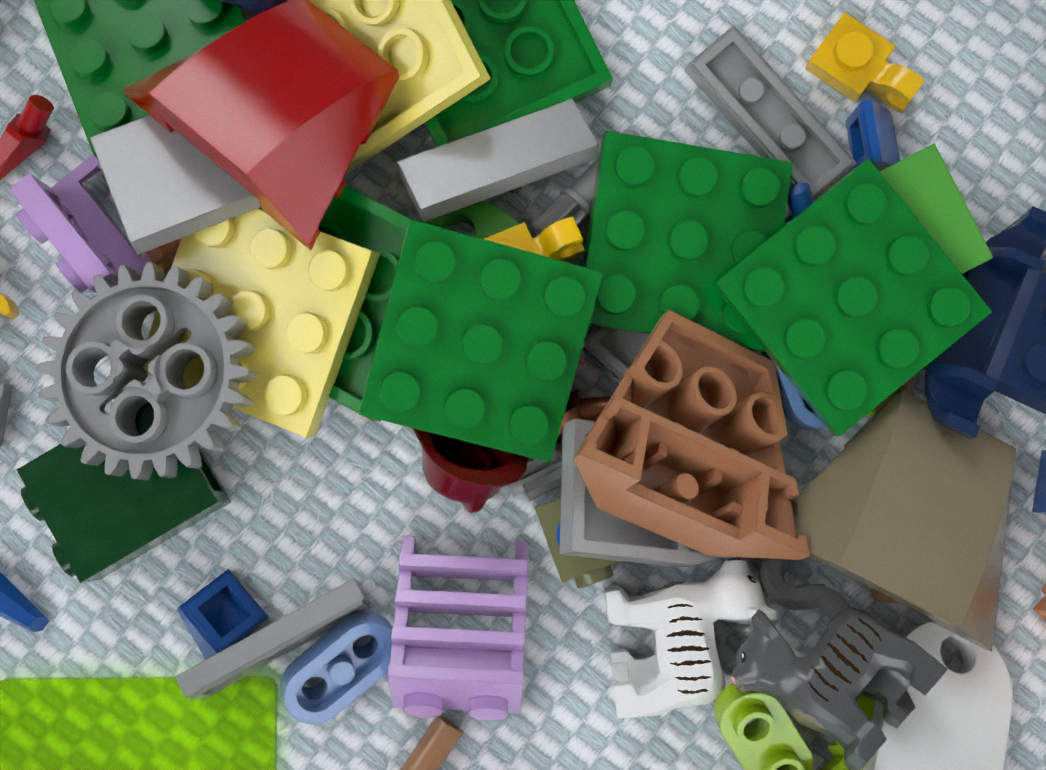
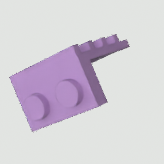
M94 155L90 156L51 188L28 173L8 189L23 207V209L16 213L18 220L41 244L50 240L63 256L56 263L57 268L70 284L81 293L88 288L96 293L94 287V276L96 275L103 276L111 280L115 285H118V270L121 265H126L135 270L141 278L146 262L158 265L170 254L175 256L181 241L180 238L152 249L144 256H141V254L137 255L128 238L83 184L102 170L99 160Z
M402 535V546L398 564V587L395 595V617L391 635V659L387 676L393 708H403V712L407 715L420 718L440 716L442 710L469 711L470 717L484 721L503 720L508 717V713L521 714L529 541H516V557L511 559L415 554V536ZM412 576L514 581V595L411 590ZM409 612L513 617L512 632L408 627Z

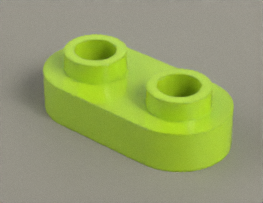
M733 683L721 691L714 704V718L723 738L744 770H813V756L802 735L777 698L755 691L741 692L736 689ZM760 718L754 720L749 726H745L750 720Z

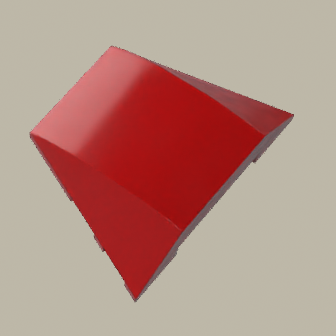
M290 0L250 18L198 51L123 88V91L129 99L170 133L176 130L255 196L266 214L311 251L320 234L318 226L333 197H339L346 183L344 175L360 144H366L399 79V73L396 68L309 0Z

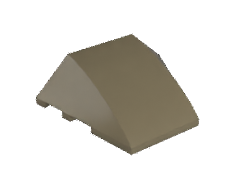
M903 389L898 390L844 445L845 449L817 477H813L801 489L802 492L791 502L797 535L807 536L810 556L807 558L834 568L927 616L931 622L985 650L992 651L1016 448L980 429L976 438L968 439L958 434V432L939 424L933 418L926 401Z

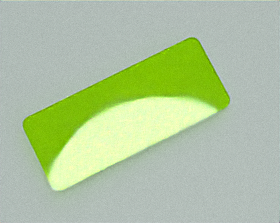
M175 676L6 678L0 681V770H277V683L269 676H246L206 699L185 698Z

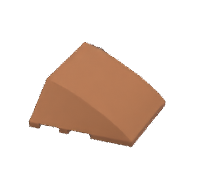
M670 310L666 311L661 315L573 458L596 507L707 556L803 560L810 556L807 536L797 535L791 500L798 497L799 492L796 479L786 475L780 440L787 437L788 432L775 363Z

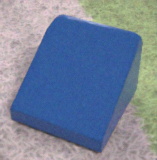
M874 100L861 101L845 121L851 157L857 162L853 169L863 161L870 159L875 167L881 171L900 161L893 118L888 109Z

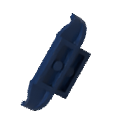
M1034 206L1001 233L986 241L993 256L992 259L962 274L992 313L922 369L925 371V395L933 418L939 424L958 432V434L968 439L976 438L980 429V425L977 424L979 412L984 400L994 391L1046 414V273L1042 272L1045 260L1041 259L1046 248V212Z

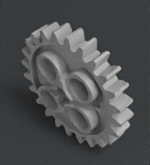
M146 262L141 278L135 270L126 265H121L118 270V285H115L111 280L103 276H94V287L97 295L91 298L78 291H74L71 295L79 309L73 317L61 312H56L54 315L57 322L65 329L63 336L43 337L42 343L57 352L55 360L37 364V370L53 375L55 383L38 392L39 398L55 401L60 405L46 418L47 423L61 427L71 426L64 434L60 443L64 447L75 449L85 446L80 461L84 464L95 466L105 461V474L122 477L129 468L132 479L149 481L153 468H155L160 477L174 478L177 475L178 469L177 458L186 467L195 469L202 467L198 448L202 446L210 451L221 453L224 447L216 432L220 427L240 431L242 426L230 414L232 407L252 406L253 400L248 396L238 392L239 383L249 382L258 378V373L240 366V359L256 351L255 345L247 341L234 339L248 325L246 320L237 315L224 317L233 303L232 300L221 293L210 297L213 284L200 276L189 283V273L174 265L165 277L163 268L152 262ZM158 310L161 319L159 329L154 336L144 340L141 331L143 321L147 315ZM190 329L191 337L186 342L181 343L185 330ZM108 356L111 362L110 374L105 382L97 386L94 381L95 366L102 358ZM201 357L204 363L203 377L197 385L187 389L183 380L184 369L191 360ZM148 360H150L151 362L147 368L149 373L153 377L150 379L148 383H145L144 381L146 380L148 374L147 371L143 368V366ZM112 399H115L114 402L111 404L109 414H106V404ZM150 402L154 409L153 424L147 432L140 435L136 429V415L143 405Z

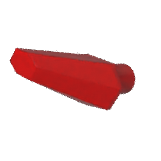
M31 95L22 113L16 114L0 138V180L45 144L51 131L46 126V123L54 109L53 104L45 97Z

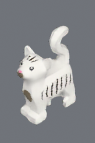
M730 558L725 560L720 570L705 581H672L642 596L628 597L619 586L604 587L608 623L651 629L654 639V653L647 657H633L627 649L623 648L610 651L612 677L623 682L614 684L617 719L657 716L681 706L710 704L715 702L721 691L732 683L730 675L724 673L720 664L715 644L713 623L716 620H723L746 625L752 624L751 617L758 609L763 611L771 622L777 620L776 610L767 607V601L764 600L760 581L753 574L746 559ZM791 647L797 657H806L805 655Z

